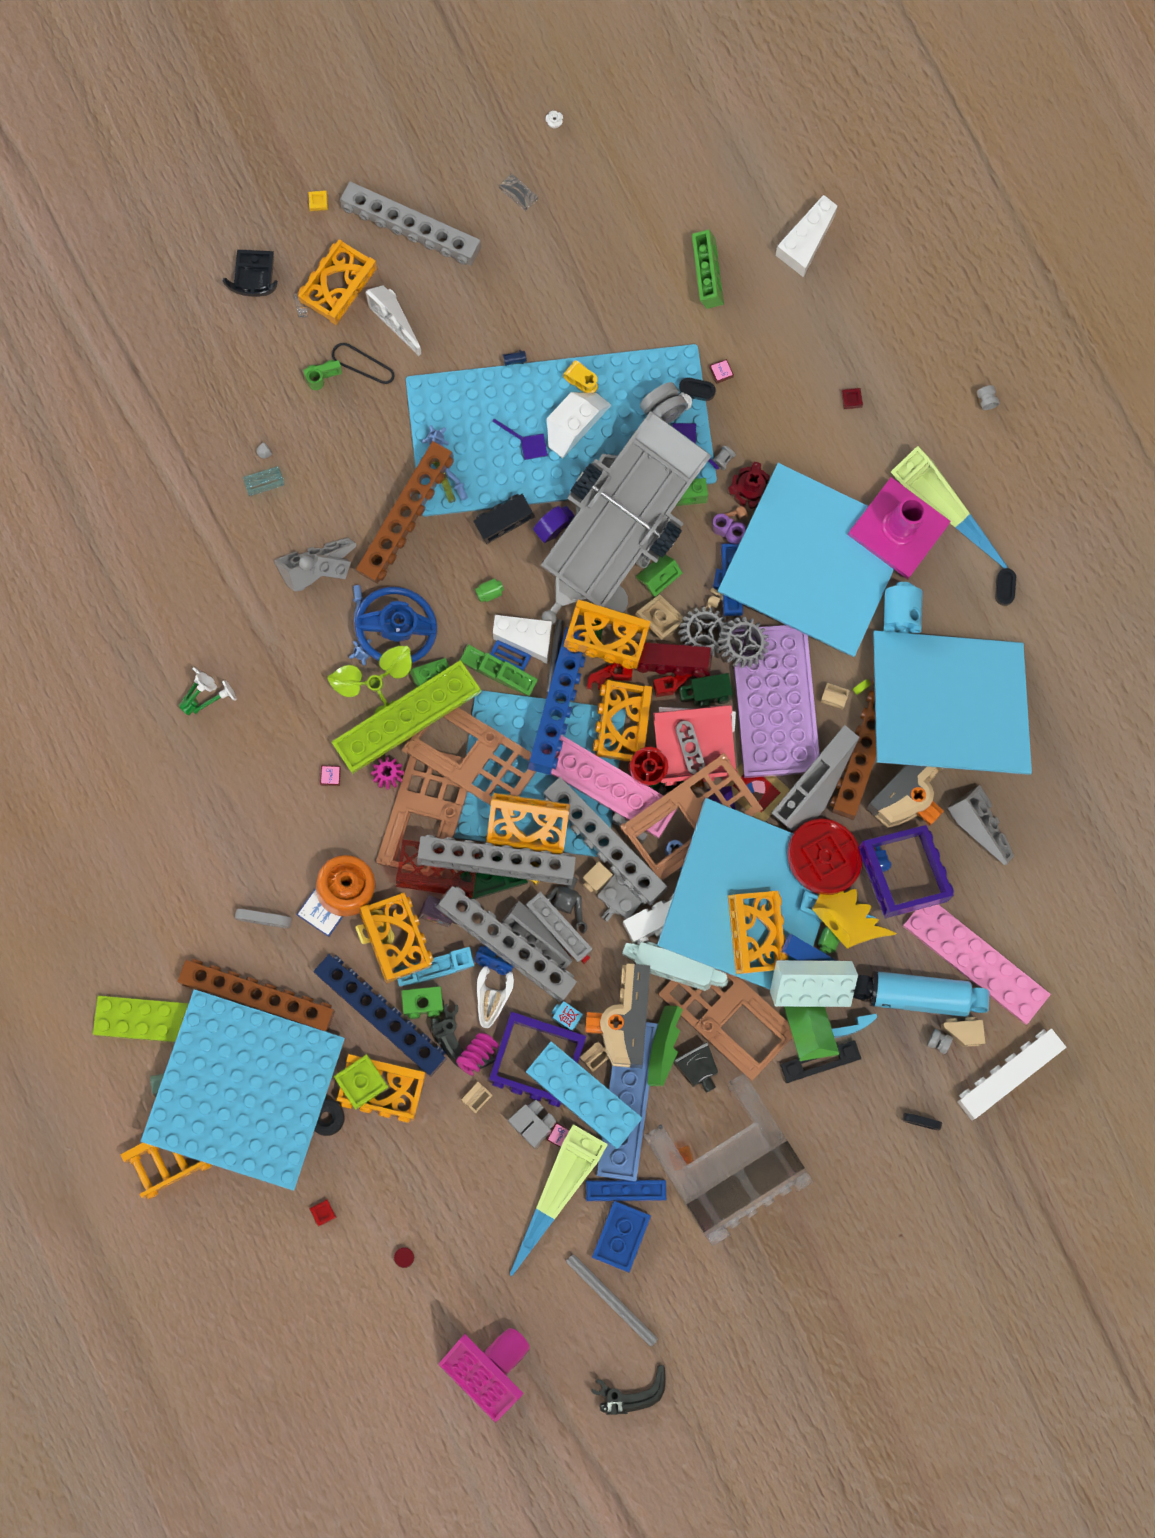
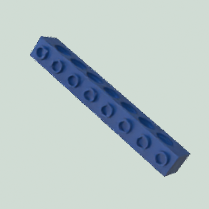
M566 627L528 767V770L551 775L552 769H556L559 758H556V753L561 752L563 741L560 738L561 735L566 734L568 724L565 723L566 717L570 718L572 707L569 706L570 701L575 700L577 690H574L575 684L579 685L581 673H578L579 668L584 667L586 659L582 652L573 653L564 647L568 627ZM576 631L573 634L574 638L580 641H584V637H579V635L584 631ZM566 666H572L573 669H567ZM566 682V683H568L569 685H568V686H563V685H561L560 683ZM557 699H562V700H564L565 702H563V703H558L556 700H557ZM558 716L560 719L554 720L551 717ZM547 733H554L556 736L549 737ZM549 750L551 753L544 754L542 751Z

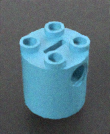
M898 582L896 586L885 590L883 631L898 633L922 632L923 591L909 582Z

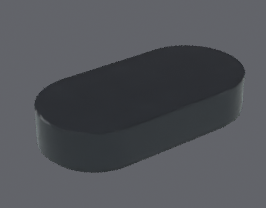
M684 378L679 384L680 393L687 394L697 400L710 401L716 393L714 384L708 381Z
M1004 568L997 575L995 599L998 604L1008 606L1015 598L1016 574L1012 569Z
M910 1113L903 1114V1122L932 1130H941L942 1122Z

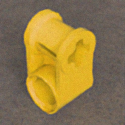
M576 360L563 373V377L568 383L576 386L584 393H595L598 389V379L595 373Z

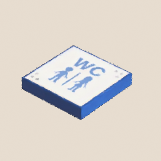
M316 888L297 913L298 917L330 937L343 918L323 908L317 898Z

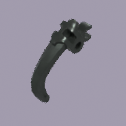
M445 1004V1020L441 1021L438 1017L432 1019L431 1029L438 1044L441 1045L451 1061L459 1067L456 1060L458 1057H461L464 1051L454 1034L457 1028L455 1015L459 1009L458 1005H455L454 1012L450 1013L447 1010L448 1004ZM490 1056L488 1061L482 1058L485 1065L480 1066L477 1064L479 1069H482L494 1063L495 1058Z
M664 1365L657 1367L655 1382L646 1391L634 1394H621L620 1390L606 1386L599 1379H596L595 1382L601 1385L600 1391L592 1388L590 1391L595 1395L604 1397L605 1402L600 1404V1411L606 1413V1415L628 1414V1412L648 1408L659 1402L663 1396L666 1384Z

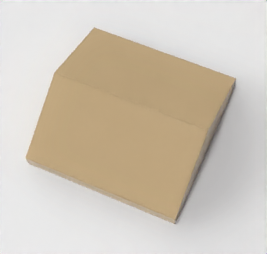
M660 594L635 613L639 618L651 621L649 628L661 640L670 637L679 628L680 623H684L682 620L683 616Z

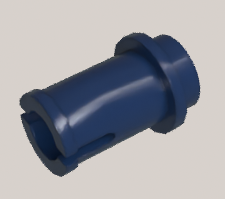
M519 350V352L503 354L505 366L527 362L525 351Z

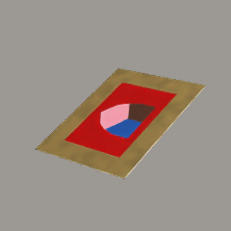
M742 763L736 769L738 775L763 808L753 817L765 822L790 789L776 776L744 778ZM733 781L724 786H732L733 797L740 792ZM744 796L737 800L744 809L748 810L751 808Z

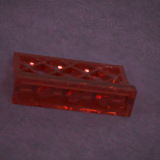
M402 840L396 887L445 894L453 886L461 888L466 893V897L473 898L476 872H469L472 876L471 882L462 881L459 877L465 871L460 870L456 873L453 869H449L453 876L449 879H444L439 873L446 868L436 870L433 866H430L434 873L430 876H424L420 870L426 866L421 865L417 867L412 861L418 856V852L411 857L405 852L406 846H413L419 851L420 842ZM440 848L434 850L437 854L444 852ZM460 851L453 852L455 856L463 855ZM473 854L475 859L479 858V854ZM408 862L415 869L410 874L402 873V867Z

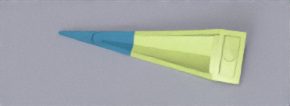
M917 446L891 473L905 488L950 520L951 525L1003 568H1008L936 464Z
M572 1125L561 1145L510 1276L516 1272L598 1163L608 1144Z

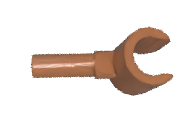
M743 506L738 507L735 511L724 513L728 517L737 515L739 520L748 517V513Z

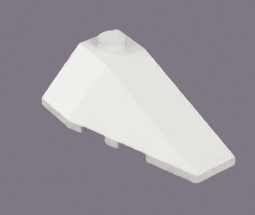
M383 285L368 289L366 291L368 307L420 356V345L396 299V294Z

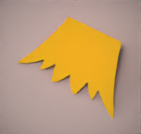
M856 889L834 895L819 894L812 908L847 949L871 939L897 934L889 929L874 926L879 919L866 918L871 905H856Z

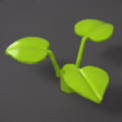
M397 646L387 650L381 656L379 662L380 667L386 672L380 676L372 675L367 681L360 682L362 680V673L353 665L340 667L334 673L328 675L327 679L332 688L345 697L357 696L360 693V685H367L369 689L377 692L384 705L379 706L375 710L374 714L395 702L391 701L388 704L381 690L384 687V682L382 679L389 673L396 679L404 678L409 674L412 667L410 648L408 646Z

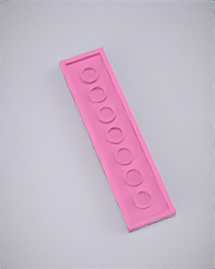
M547 733L549 737L556 736L554 733ZM561 735L560 740L563 741L561 752L556 753V758H559L556 769H552L551 775L556 778L561 777L571 787L613 812L618 813L628 821L663 797L662 794L646 785L639 784L630 775ZM549 750L542 751L544 754L551 753ZM677 809L646 831L659 839Z
M939 904L916 910L903 925L906 930L977 987L988 989L992 999L1025 1025L1029 1023L1051 995Z

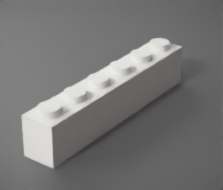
M1043 1029L1035 1036L1037 1040L1032 1044L1030 1041L1020 1047L1022 1051L1018 1055L1015 1053L1011 1054L1005 1059L1007 1062L1002 1067L997 1065L990 1071L991 1076L987 1079L983 1076L974 1083L976 1087L973 1090L966 1089L959 1095L961 1099L957 1103L971 1121L984 1113L1067 1048L1052 1029L1047 1032Z

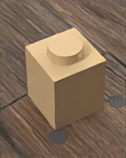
M598 862L583 877V886L590 893L593 891L597 894L611 880L613 874Z

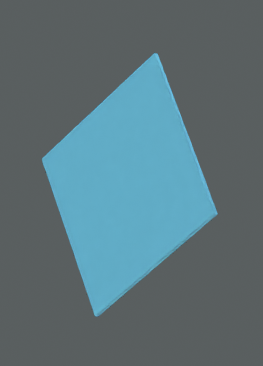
M778 463L717 592L855 657L894 569L847 535L869 506Z
M886 631L873 632L876 757L878 763L1031 775L1024 643Z
M482 691L474 698L472 716L532 752L546 699ZM570 702L569 706L572 707L570 718L566 717L565 723L568 726L566 734L563 736L595 755L593 742L595 739L597 740L598 734L595 732L596 722L600 718V714H597L598 706ZM621 709L611 718L614 727L621 735L624 732L625 709ZM558 716L551 717L554 720L560 719ZM470 734L466 755L478 740ZM605 739L604 747L609 751H613L619 743L616 741L612 746H609L611 744L610 739ZM502 744L494 752V755L505 762L513 754V751ZM518 756L512 766L525 773L529 767V761ZM599 757L619 769L620 760ZM489 759L483 770L496 777L503 767ZM508 770L501 781L515 788L521 778ZM536 772L519 797L544 800L543 792L558 778L553 775ZM479 774L472 784L486 792L492 781ZM497 785L490 796H493V793L510 795V793ZM571 787L611 828L613 811ZM468 792L454 838L486 842L491 806ZM562 798L558 803L568 804L569 800ZM496 810L495 820L503 818V814ZM513 810L516 815L511 817L519 816L520 811ZM529 812L526 813L523 819L514 822L526 835L532 834L542 827L534 820L532 813ZM574 812L572 814V817L574 819H580L582 817V813ZM539 814V815H538V817H539L540 820H542V821H544V822H547V821L543 820V818H545L546 815H542V814ZM558 817L554 826L562 829L563 821ZM506 822L495 826L497 834H507L506 830H500L503 825H507ZM568 822L563 853L598 857L596 855L598 852L594 848L590 849L583 842L584 838L580 834L576 835L571 830L570 826L572 825ZM588 825L585 831L592 833L596 828L593 825ZM550 829L549 831L553 834L554 838L547 837L546 840L557 842L559 840L558 834ZM601 839L598 844L604 847L609 844V841Z
M705 798L657 946L770 990L774 970L736 974L728 895L779 891V895L782 898L781 914L784 918L783 934L786 939L788 934H793L813 946L821 920L799 909L805 891L817 896L819 894L805 888L795 878L790 869L787 850L793 833ZM755 898L743 899L744 905L753 907ZM761 899L757 909L759 910L763 904H766L765 910L769 911L768 900ZM751 914L750 919H748V917H745L746 924L750 923L752 916ZM756 918L755 924L746 932L747 936L755 939L760 947L766 939L769 930ZM749 942V943H748V950H750L751 947H753V949H754V951H755V948H754L753 944H752L751 942ZM773 951L770 952V957L772 959H769L764 954H762V957L766 963H774ZM758 958L750 962V968L762 967Z
M194 989L141 1142L294 1191L345 1038Z

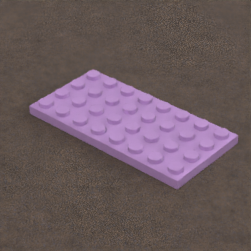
M788 625L758 627L759 629L765 628L762 634L768 635V638L764 640L769 642V645L765 647L768 652L763 654L764 659L759 660L757 665L752 664L750 668L747 665L744 668H740V664L734 667L744 778L804 774L819 756L808 635ZM735 629L731 634L742 635L745 629ZM751 633V638L756 642L755 637ZM743 638L741 641L743 642L742 645H743V647H744L746 644H744V638ZM732 644V649L736 651L735 646ZM745 650L742 656H752L755 651Z

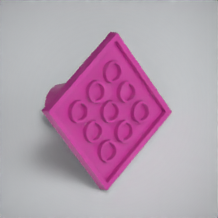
M891 477L847 535L908 580L951 521Z
M512 1328L505 1330L484 1352L464 1334L438 1365L496 1423L524 1394L507 1377V1374L523 1359L530 1347L524 1336Z

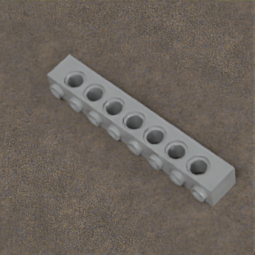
M349 182L340 198L341 207L347 213H355L365 221L375 222L377 226L381 228L386 227L396 235H404L410 241L424 244L430 250L435 249L445 257L455 258L463 265L468 264L472 266L481 249L480 239L353 182ZM359 202H365L363 205L357 204ZM375 209H381L380 212H374ZM392 216H396V217H397V218L394 219V220L390 219V217H392ZM409 223L414 224L412 227L406 226ZM430 231L429 234H423L422 232ZM440 238L447 239L444 242L438 241ZM458 245L463 246L461 249L455 248Z
M561 777L543 792L545 801L559 802L562 798L569 800L568 822L572 825L570 826L571 830L576 835L580 834L584 838L583 842L590 849L594 848L598 852L596 855L603 863L607 861L612 866L610 870L617 877L620 875L625 880L623 883L628 889H634L638 893L637 897L643 904L648 903L651 906L667 891L665 883ZM574 812H581L582 817L574 819L572 814ZM588 825H593L596 829L594 832L588 833L585 831V828ZM601 839H607L609 844L603 847L598 842ZM618 852L622 854V858L614 860L612 855ZM628 866H633L636 871L633 874H628L625 869ZM641 880H647L649 886L642 888L638 883Z
M425 835L420 838L417 864L572 885L576 857L566 853L557 855L552 854L550 851L535 852L529 848L520 850L508 845L498 847L492 843L476 844L471 840L462 842L449 837L440 839L433 835ZM436 848H440L444 852L441 854H437L434 852V850ZM460 851L463 855L455 856L453 852ZM477 853L480 854L482 858L475 859L472 855ZM498 856L502 860L495 862L492 860V857ZM518 859L521 863L513 864L511 860ZM536 861L540 866L533 867L530 863ZM556 864L559 866V869L553 870L550 868V865Z
M452 886L448 889L436 906L439 911L512 965L555 1000L561 1002L566 998L577 982L569 971L561 970L556 961L551 958L547 959L542 955L543 952L539 948L531 947L527 944L528 941L525 937L514 934L508 924L504 922L501 924L496 920V915L490 911L486 912L483 910L481 904L475 899L470 900L466 897V893L461 888ZM457 902L464 904V912H460L457 909ZM473 914H476L480 917L479 924L473 922ZM489 926L495 928V936L488 933ZM504 938H508L511 941L510 948L504 946ZM520 950H524L526 952V960H523L519 957ZM535 962L541 963V972L535 969ZM551 974L557 976L558 981L556 984L551 982Z

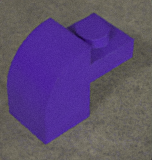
M557 506L545 514L533 530L543 543L555 539L564 528H567L575 515L567 506L562 508Z

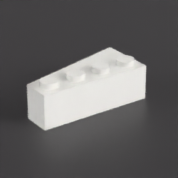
M823 195L777 246L775 256L804 277L836 215L837 205Z
M673 895L669 898L668 902L661 900L651 907L652 910L645 909L623 921V925L633 944L638 943L640 945L641 942L646 943L649 941L648 937L656 935V937L661 935Z

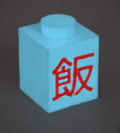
M564 1001L561 1005L557 1004L552 1011L554 1015L552 1019L572 1032L583 1017L582 1013Z

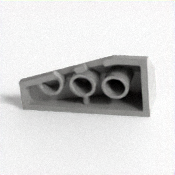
M518 901L500 921L501 924L503 922L508 924L514 934L525 937L528 941L527 944L531 947L539 948L543 952L542 955L556 961L561 970L564 971L572 963L571 957L546 927L521 902ZM494 929L493 932L490 934V935H492V936H495V934H496V930H495V929ZM504 938V946L510 948L511 941L508 938ZM520 950L519 952L522 953V956L527 958L526 952Z

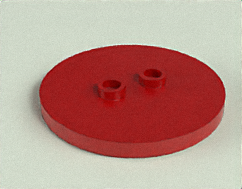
M829 819L810 820L801 825L793 833L789 841L787 857L793 875L805 888L817 894L834 895L843 892L857 880L862 867V857L856 838L846 827L836 821Z

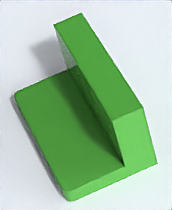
M665 554L663 558L659 556L656 563L653 561L636 578L645 584L652 596L656 597L683 573L676 561Z

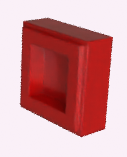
M328 1199L309 1208L318 1227L337 1218Z

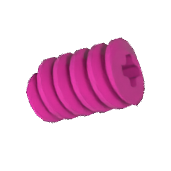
M478 1033L476 1039L471 1041V1045L466 1047V1051L462 1052L461 1057L457 1058V1064L465 1073L474 1076L472 1070L479 1072L480 1069L477 1064L484 1066L485 1063L482 1058L488 1061L489 1056L487 1053L491 1055L494 1053L491 1047L497 1049L499 1045L491 1036L485 1033Z

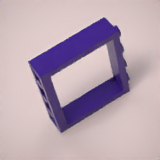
M927 825L865 840L858 847L884 918L946 903L954 896L953 886L948 882L946 868L942 866L939 850L935 848L932 832L928 830ZM919 836L941 893L895 905L874 847Z
M511 1012L489 1081L493 1082L492 1086L503 1089L505 1086L511 1088L512 1093L518 1095L526 1093L533 1100L541 1101L542 1098L548 1100L549 1105L560 1107L563 1104L548 1092L497 1076L514 1023L576 1043L577 1047L573 1057L576 1063L579 1062L586 1036Z

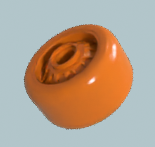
M350 855L336 856L328 860L320 869L316 881V895L320 904L328 912L342 917L353 916L360 913V907L369 905L373 898L375 890L374 874L368 864L360 858ZM341 882H348L351 885L343 886Z

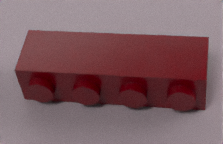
M644 643L637 669L634 668V670L641 673L650 671L658 674L675 673L679 676L686 674L696 677L710 676L712 650L711 647Z

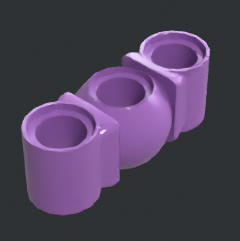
M717 514L712 523L713 532L721 535L723 538L726 537L731 544H740L747 529L743 523L733 522V519H730L725 514ZM723 522L726 526L718 527L716 523ZM739 531L742 535L734 536L732 532Z

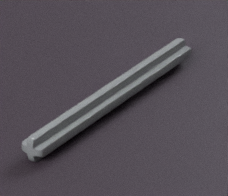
M571 1255L567 1259V1264L649 1346H653L657 1342L658 1338L575 1255Z

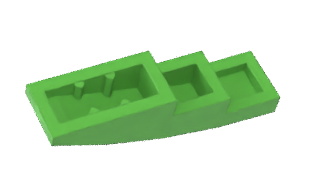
M471 645L466 646L460 658L465 666L527 696H530L538 680L506 661L503 662L489 653H483Z
M665 1006L661 1014L649 1060L647 1082L649 1086L664 1085L678 1051L673 1047L680 1033L676 1024L683 1009L679 1006Z

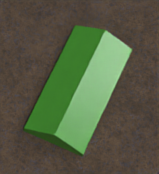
M784 1006L799 1061L839 1055L825 1007Z

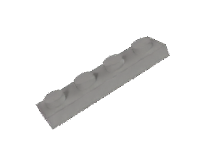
M541 892L526 904L529 910L577 963L593 950Z

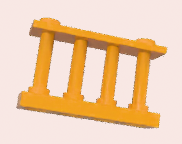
M141 1143L120 1154L124 1162H130V1164L134 1165L146 1190L139 1195L141 1198L147 1197L148 1200L159 1195L158 1191L200 1169L205 1171L213 1166L199 1161V1163L189 1168L183 1155L172 1152L182 1172L171 1177L158 1152V1147ZM147 1152L149 1155L151 1154L163 1179V1182L152 1186L140 1161L142 1159L141 1155Z

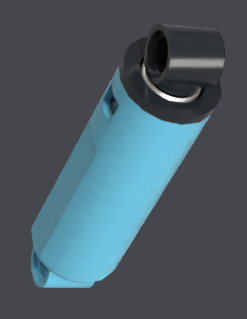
M873 971L872 977L858 975L855 990H853V998L858 1000L869 999V1005L874 1007L964 1017L968 1016L970 1011L976 1013L989 1011L990 991L985 988L972 989V984L969 981Z

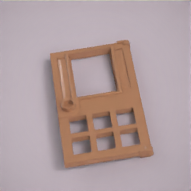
M459 707L443 718L478 739L460 765L420 740L428 727L415 734L402 749L406 754L411 755L490 806L492 800L490 795L497 785L508 791L510 795L519 797L536 773V771L528 769L523 773L512 766L518 756L530 761V751ZM500 744L513 751L507 762L494 755ZM489 759L503 767L496 777L483 770ZM508 770L521 778L515 788L501 781ZM479 774L492 781L486 792L472 784ZM496 808V810L502 813L501 808Z
M440 752L459 765L464 760L463 757ZM410 755L375 863L441 880L444 868L427 866L424 869L398 862L396 859L411 813L441 821L437 838H454L468 791L445 777L432 775L433 769L428 767L426 773L416 771L417 759ZM412 776L424 778L420 794L408 791ZM430 780L442 783L438 798L426 796ZM448 785L460 788L455 803L443 800ZM436 848L434 850V852L437 854H441L444 852L440 848Z
M722 753L716 760L620 826L651 870L661 880H664L683 866L692 839L655 864L636 837L674 810L679 808L695 830L703 806L701 802L712 794L717 796L722 805L731 808L730 805L744 796L751 806L744 814L751 817L763 809L733 768L725 753ZM722 765L729 777L716 786L708 774ZM704 778L711 790L697 798L690 787ZM733 781L740 792L726 801L719 789Z
M726 973L733 985L725 993L717 986L711 985L710 988L721 997L712 1007L699 996L703 990L697 989L694 991L687 985L671 980L658 993V996L669 1006H679L683 1009L680 1016L751 1081L793 1039L788 1021L741 978ZM678 985L691 995L683 1005L670 995ZM694 1000L707 1010V1013L700 1020H697L686 1010ZM742 1005L782 1040L760 1064L721 1029Z

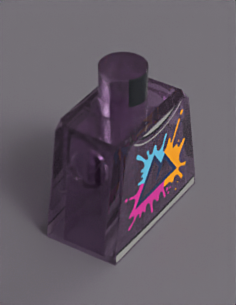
M430 895L425 898L418 918L445 927H449L451 923L456 924L449 917H444L442 912L436 908L440 899Z

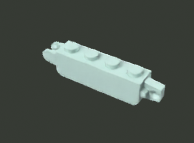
M655 943L625 944L623 956L635 961V964L650 965V974L703 991L710 989L711 985L723 988L728 984L726 973L669 950L659 948Z

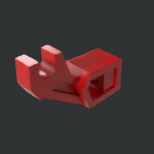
M613 663L594 674L592 673L588 678L587 689L591 690V685L597 683L599 685L598 690H600L601 685L610 678L616 681H632L633 668L628 669L623 667L622 664ZM616 668L623 669V674H614Z
M676 675L675 677L667 676L655 679L653 681L655 696L674 695L678 688L688 679L692 678L693 675ZM671 683L672 687L666 689L665 684Z

